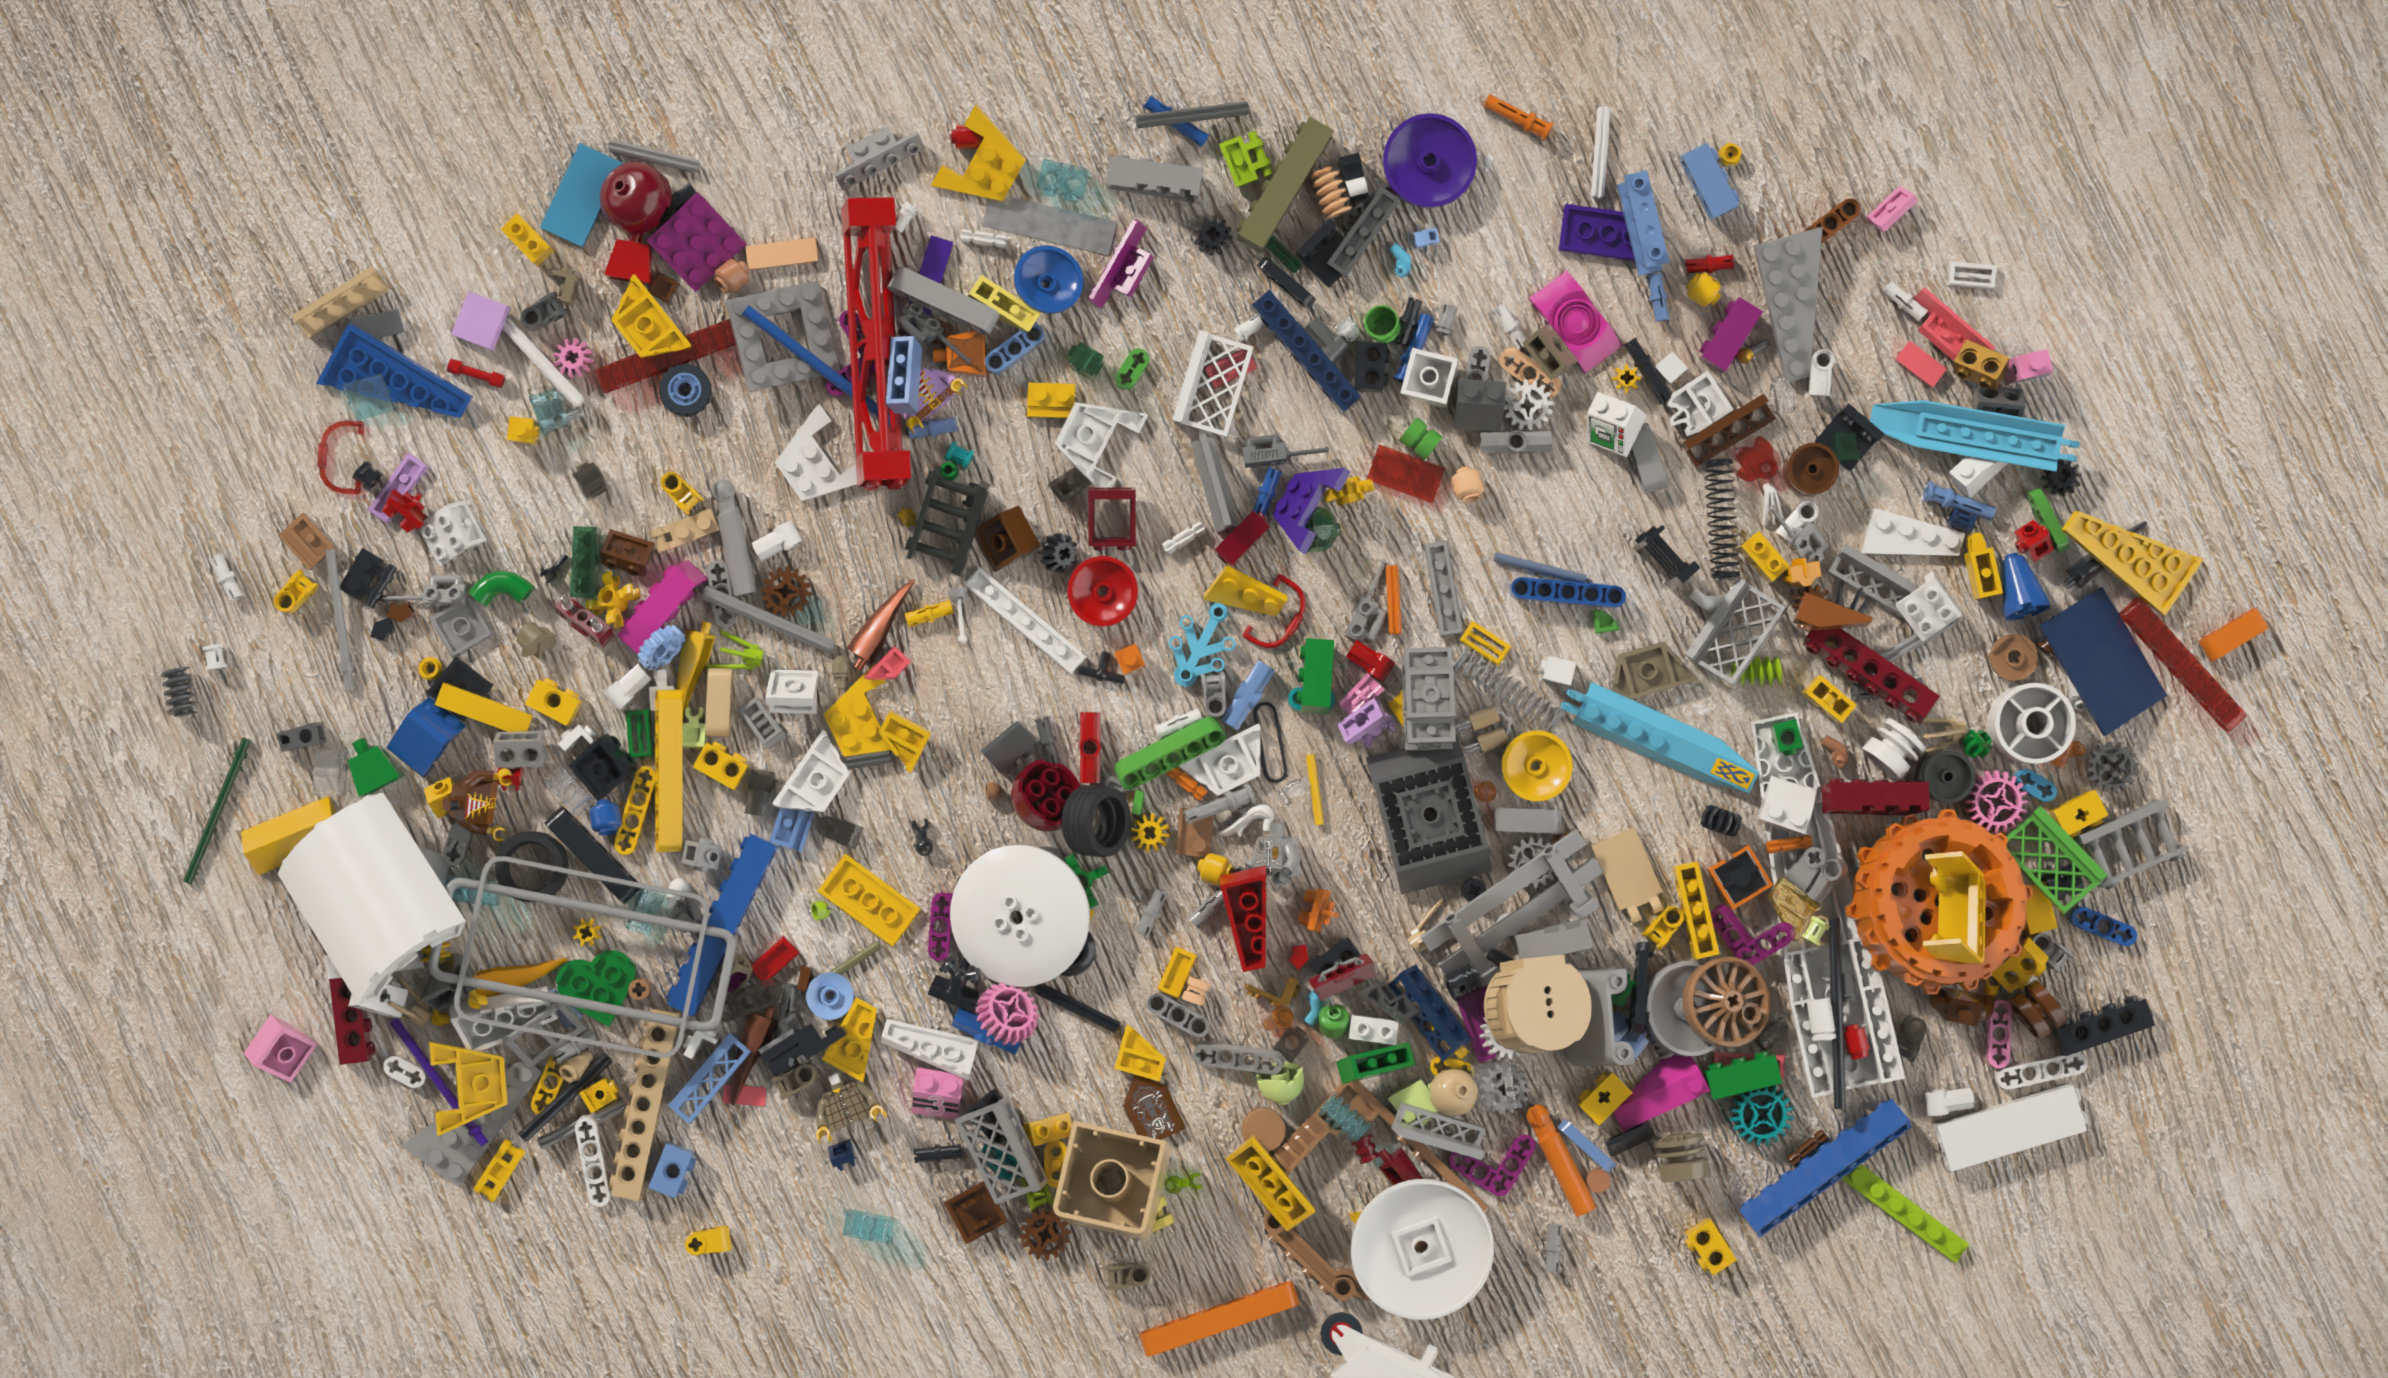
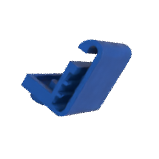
M428 697L407 714L386 747L422 778L433 769L434 765L432 763L441 757L450 741L461 734L466 727L458 717L452 715L446 709L436 706V700Z

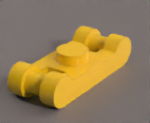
M507 1138L473 1189L476 1193H482L487 1196V1200L492 1203L496 1201L503 1187L527 1152L521 1147L518 1149L513 1146V1142ZM506 1153L513 1156L510 1162L503 1159ZM488 1180L496 1184L493 1189L486 1185Z

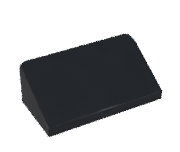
M1643 1122L1604 1140V1145L1609 1155L1613 1157L1652 1139L1651 1127L1647 1122Z

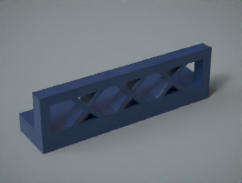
M1416 964L1402 971L1388 984L1399 997L1402 993L1396 985L1401 981L1406 988L1405 995L1411 1002H1417L1420 1007V1013L1412 1021L1442 1062L1472 1041L1471 1037ZM1426 1020L1431 1021L1434 1025V1032L1427 1028ZM1441 1040H1445L1451 1049L1445 1052L1441 1047Z

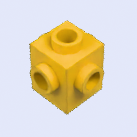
M450 777L424 788L427 804L438 819L449 814V811L447 812L443 809L442 801L445 797H451L454 782Z

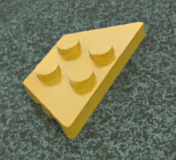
M634 274L630 279L625 294H623L618 309L615 310L611 319L625 339L641 358L692 347Z

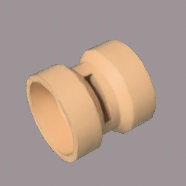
M1189 976L1187 981L1188 988L1183 992L1181 999L1204 1006L1206 1000L1204 996L1209 991L1211 983Z

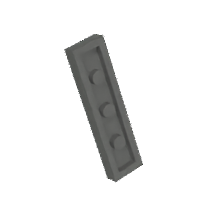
M1381 187L1326 264L1346 277L1401 200Z

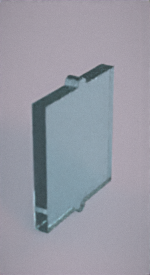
M382 374L343 384L348 398L347 404L351 406L356 421L395 410L389 395L391 391L387 389Z

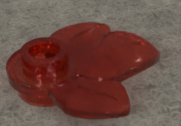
M1758 436L1753 448L1739 447L1735 449L1736 460L1742 466L1736 474L1740 479L1748 482L1758 478L1767 480L1774 477L1777 473L1778 465L1775 459L1772 458L1773 447L1765 438ZM1762 464L1769 466L1768 472L1762 471Z

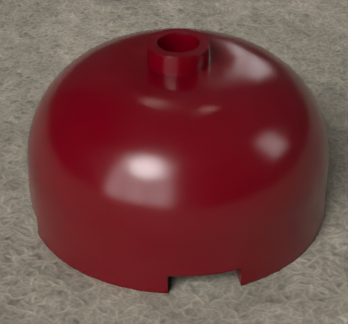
M628 162L613 169L605 178L600 190V206L604 216L612 225L623 232L637 235L650 231L660 223L659 219L666 207H670L672 192L669 181L657 169L643 162Z
M1044 759L1036 760L1025 767L1014 780L1011 790L1012 805L1018 817L1029 827L1043 832L1057 831L1062 829V812L1066 800L1075 789L1081 786L1075 775L1064 765L1046 762Z

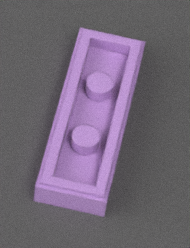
M407 453L368 511L389 524L393 517H388L382 512V509L390 492L395 488L402 495L406 491L411 493L429 466L410 453Z

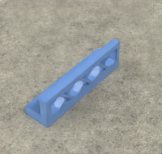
M729 1033L668 1106L688 1124H691L752 1051L740 1041V1038L735 1033ZM737 1045L744 1053L738 1060H729L730 1051ZM725 1063L726 1074L723 1078L714 1079L713 1071L719 1064ZM729 1063H735L731 1068L729 1067ZM714 1081H719L718 1084L714 1087ZM704 1082H710L711 1092L707 1096L698 1097V1089ZM698 1099H704L699 1105ZM689 1100H695V1111L689 1117L681 1109Z

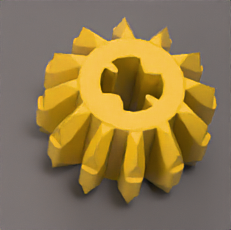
M1151 813L1150 821L1147 820L1146 814H1142L1144 823L1142 824L1137 819L1134 820V823L1140 826V828L1130 829L1131 832H1138V836H1133L1131 840L1136 841L1140 838L1141 842L1137 844L1136 848L1140 849L1145 843L1146 853H1149L1150 845L1152 844L1154 851L1158 852L1157 842L1164 847L1166 846V843L1161 840V836L1170 838V834L1162 833V830L1168 829L1169 825L1166 824L1160 827L1159 824L1164 820L1163 817H1160L1157 823L1154 822L1155 813ZM1149 826V829L1151 826L1155 827L1154 833L1157 836L1154 839L1150 837V840L1144 837L1146 835L1144 829Z

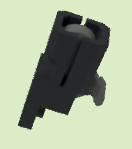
M792 1013L785 1019L783 1033L761 1047L759 1052L765 1062H768V1067L773 1075L777 1077L792 1068L795 1064V1059L802 1054L808 1060L849 1033L846 1027L843 1025L839 1028L836 1024L826 1030L825 1034L827 1036L823 1037L814 1021L802 1028L798 1022H795L796 1013Z

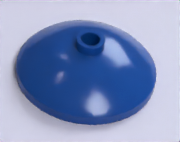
M1044 245L1034 247L1022 255L1014 270V285L1021 300L1030 308L1041 313L1055 314L1069 309L1076 303L1083 289V274L1078 262L1068 252L1055 246ZM1041 283H1047L1049 288H1044Z

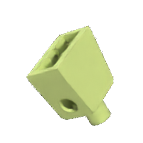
M1420 1078L1387 1096L1397 1111L1401 1102L1437 1112L1430 1100L1431 1083L1426 1086ZM1406 1110L1403 1119L1409 1123L1416 1119L1413 1112ZM1430 1118L1422 1121L1423 1126L1429 1121Z

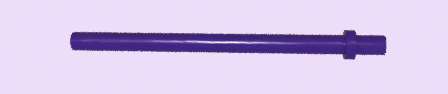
M398 1018L392 1020L390 1025L452 1109H459L458 1099L436 1069L431 1066L428 1058ZM473 1120L464 1124L469 1131L468 1135L474 1137L480 1147L489 1142L481 1132L482 1128L480 1125H476Z

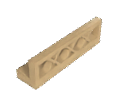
M371 266L292 315V318L296 323L300 324L307 337L311 340L390 289L379 271Z

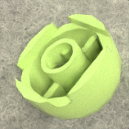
M1284 1062V1066L1277 1074H1256L1258 1088L1262 1095L1272 1102H1277L1279 1105L1290 1103L1303 1089V1068L1299 1069L1298 1064L1295 1062Z

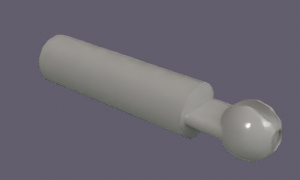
M719 480L714 484L712 494L714 499L717 500L720 514L717 516L733 594L734 597L757 593L741 514L736 510L735 488L730 481Z

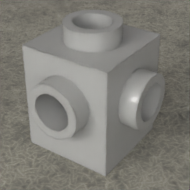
M700 838L699 842L686 840L682 863L695 866L694 870L708 873L709 868L718 869L722 846L714 845V840Z

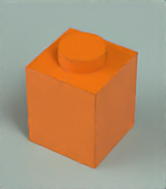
M1135 643L1114 653L1124 676L1146 666Z

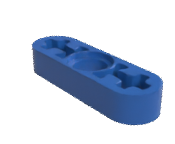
M2076 907L2070 912L2069 919L2071 924L2084 931L2121 946H2130L2137 940L2136 930L2128 924L2086 907ZM2084 911V916L2093 919L2092 923L2081 921L2079 924L2076 914H2081ZM2104 919L2109 923V930L2106 933H2100L2097 929V924L2100 920ZM2115 929L2122 932L2128 930L2127 934L2131 936L2130 939H2125L2123 942L2122 936L2113 933Z

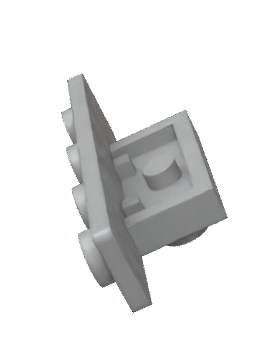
M887 126L846 147L854 163L834 173V176L841 189L846 190L925 149V146L918 132L895 141Z

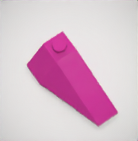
M1673 1055L1667 1059H1661L1636 1087L1631 1090L1633 1093L1613 1114L1621 1130L1625 1131L1709 1092L1710 1089L1692 1056Z

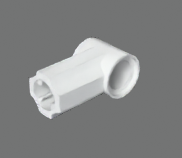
M1822 349L1812 353L1808 395L1830 396L1832 366L1834 365L1835 358L1829 350ZM1819 354L1824 355L1827 359L1824 367L1817 363Z
M1810 501L1802 502L1797 505L1785 522L1793 531L1798 527L1804 529L1817 518L1818 507ZM1803 506H1809L1812 509V516L1809 519L1801 515V508ZM1780 525L1775 533L1788 543L1785 540L1788 537L1787 532Z
M792 520L774 528L773 532L752 542V545L759 559L763 561L782 550H789L803 541Z
M637 664L621 680L613 683L604 692V696L619 711H622L635 699V695L652 678Z
M1970 1087L1924 1092L1928 1116L1949 1114V1111L1974 1108V1096Z

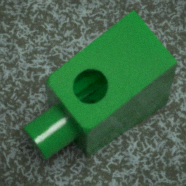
M365 737L352 743L357 756L348 760V764L359 797L372 794L404 777L401 770L382 746L377 745L370 749Z

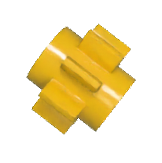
M1625 364L1622 371L1619 368L1614 370L1618 374L1617 377L1611 378V381H1616L1617 386L1615 390L1622 388L1624 389V394H1627L1629 387L1633 390L1638 388L1635 381L1641 380V377L1635 374L1637 367L1631 370L1628 369V364ZM1625 373L1628 378H1631L1627 384H1625V380H1621Z
M582 918L580 919L582 925L573 926L577 930V935L573 939L579 938L581 940L580 946H584L586 941H589V944L594 946V939L602 938L598 934V930L602 926L594 925V918L589 923H586V920ZM590 927L589 931L592 933V936L585 938L586 933L583 932V929Z

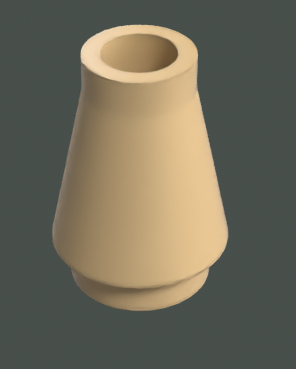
M584 1050L580 1055L564 1061L559 1069L561 1077L570 1083L578 1081L589 1064L594 1060L593 1055L589 1051Z

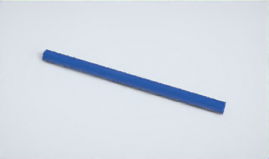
M747 306L742 315L853 399L851 382L753 307ZM866 395L865 402L868 411L878 418V403ZM888 412V426L891 428L890 412Z

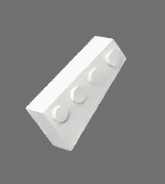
M547 986L534 988L535 990L545 992L550 991ZM510 994L487 997V1005H480L481 1009L471 1008L468 1005V1001L460 1003L466 1015L518 1026L524 1025L554 1004ZM454 1005L450 1006V1020L466 1049L483 1051L504 1042L503 1038L515 1031L513 1029L468 1021L456 1012ZM557 1011L540 1023L545 1025L558 1019Z

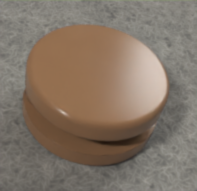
M1259 1107L1253 1109L1245 1116L1242 1123L1244 1141L1254 1135L1263 1147L1270 1152L1279 1147L1284 1140L1286 1133L1285 1123L1277 1111L1268 1107Z

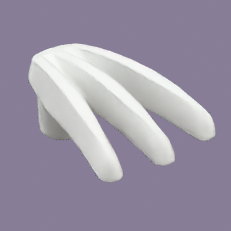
M1769 483L1763 485L1762 524L1764 526L1767 523L1769 505L1776 504L1777 512L1783 518L1776 488L1772 487ZM1770 511L1771 524L1775 525V516Z

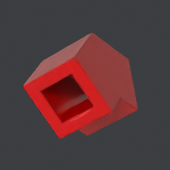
M1306 944L1291 947L1292 955L1288 958V961L1298 970L1309 960Z

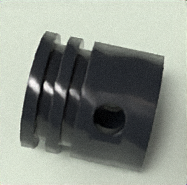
M1470 964L1443 976L1447 991L1454 1001L1461 1000L1471 995V992L1475 993L1476 990L1482 989L1479 977Z

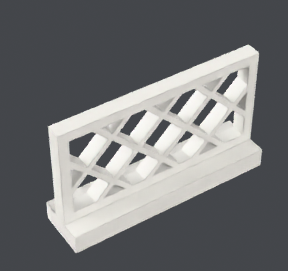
M1199 330L1173 416V423L1183 424L1227 437L1254 347ZM1211 342L1222 343L1225 352L1213 357L1209 350ZM1226 345L1233 346V347L1228 350V348H1227ZM1238 348L1246 350L1245 360L1236 364L1230 352ZM1209 354L1211 359L1206 362L1207 355ZM1228 354L1234 366L1221 372L1216 360ZM1213 362L1219 374L1207 380L1203 374V368ZM1243 365L1242 371L1240 372L1238 367ZM1236 369L1240 376L1239 381L1229 387L1223 375ZM1202 376L1204 382L1199 384L1200 378ZM1221 377L1227 388L1214 394L1209 383ZM1207 385L1212 396L1200 402L1196 396L1197 389ZM1237 387L1234 395L1231 389ZM1229 391L1233 398L1232 404L1222 409L1217 397ZM1195 398L1198 404L1192 407ZM1214 399L1220 411L1208 417L1202 405ZM1200 407L1206 419L1198 423L1189 421L1190 412ZM1230 409L1229 415H1228V418H1227V416H1226V414H1225V411H1227V410ZM1222 414L1226 420L1224 431L1214 428L1210 420ZM1208 422L1209 426H1205L1202 424Z

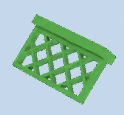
M2041 806L2006 836L2008 838L2007 843L2010 840L2021 841V852H2011L2008 848L2007 850L2017 861L2021 872L2063 915L2096 886L2098 887L2108 875ZM2030 823L2038 829V837H2025V828ZM2025 841L2038 842V853H2024ZM2042 842L2052 843L2055 846V854H2041ZM2024 857L2038 858V870L2028 869L2024 865ZM2041 858L2055 859V871L2041 870ZM2058 859L2068 860L2072 864V872L2058 871ZM2041 874L2055 875L2054 887L2044 886L2041 883ZM2058 875L2072 876L2071 888L2058 887ZM2075 876L2085 877L2091 884L2086 889L2075 888ZM2058 891L2071 892V902L2064 906L2058 900Z

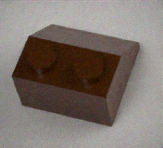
M1019 505L999 513L978 527L975 533L994 572L1005 568L1041 547Z

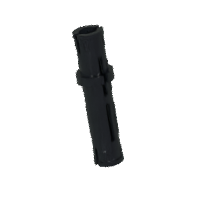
M1635 337L1624 344V347L1635 362L1633 364L1634 367H1638L1661 405L1668 401L1672 395L1650 362V355H1646Z

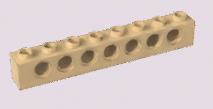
M658 1008L651 1009V1012L682 1017V1013ZM644 1021V1026H647L646 1035L641 1036L639 1049L667 1053L675 1047L679 1027ZM657 1027L662 1028L665 1032L663 1040H657L654 1037V1030ZM641 1054V1058H637L635 1062L634 1072L637 1073L636 1081L631 1083L629 1096H632L631 1104L626 1106L624 1119H627L626 1128L621 1129L619 1142L622 1143L621 1151L616 1152L614 1165L617 1166L616 1174L611 1176L609 1182V1189H612L611 1196L640 1201L643 1198L673 1056L660 1058V1061L654 1064L649 1060L648 1055ZM646 1074H651L655 1078L653 1087H649L644 1083ZM641 1097L649 1100L650 1107L648 1110L640 1108L639 1100ZM635 1121H642L644 1123L645 1130L643 1133L635 1131ZM631 1144H636L640 1148L638 1156L630 1154L629 1146ZM626 1167L634 1170V1179L630 1180L624 1176V1169Z

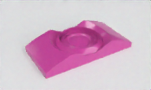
M1568 271L1529 298L1546 323L1553 327L1577 358V364L1584 374L1623 346L1609 323L1598 312L1585 291Z

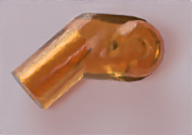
M2072 741L2068 748L2055 758L2053 765L2064 769L2068 758L2077 755L2081 756L2085 753V745L2079 741Z

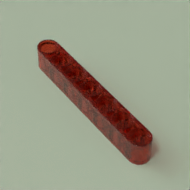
M730 319L685 335L684 337L692 345L689 349L645 358L634 354L596 369L594 372L602 393L618 390L666 372L670 367H675L677 364L684 365L685 363L735 346L736 342Z
M2136 597L2119 612L2122 620L2224 731L2230 733L2247 717L2244 710L2142 599Z

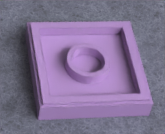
M468 291L451 335L493 351L511 307Z

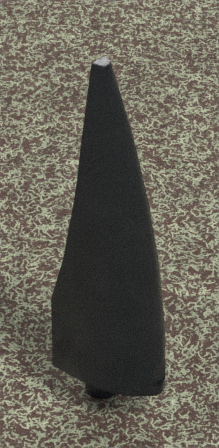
M2143 521L2127 531L2140 534L2148 523ZM2087 554L2065 570L2070 577L2062 583L2068 590L2075 584L2080 589L2104 570L2105 567L2091 555Z

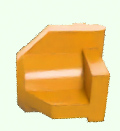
M1794 558L1790 567H1787L1788 569L1785 571L1783 581H1786L1790 586L1811 585L1815 578L1821 577L1819 561L1807 563L1806 558Z

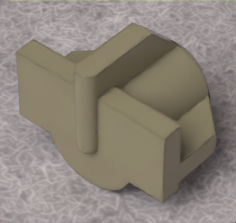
M534 622L524 624L516 640L522 647L521 655L524 658L535 655L536 658L540 659L542 651L554 648L555 634L551 633L548 628L537 626Z

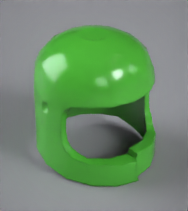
M1377 305L1371 308L1364 319L1367 333L1376 342L1389 343L1395 340L1400 333V320L1396 312L1389 306Z

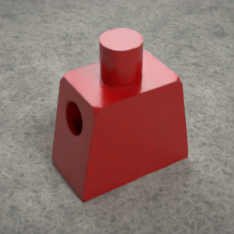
M644 233L637 235L629 234L628 241L616 240L604 274L608 279L630 282L631 277L635 274L642 284L652 285L653 250L649 244L642 243Z

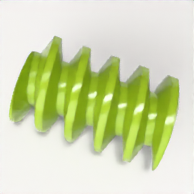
M1755 656L1739 679L1741 686H1744L1746 679H1749L1751 686L1754 685L1755 679H1758L1760 686H1763L1765 679L1768 680L1769 686H1772L1774 679H1777L1780 686L1782 666L1779 657L1774 656L1772 661H1770L1768 656H1764L1761 662L1760 657ZM1736 663L1732 664L1731 678L1737 671Z

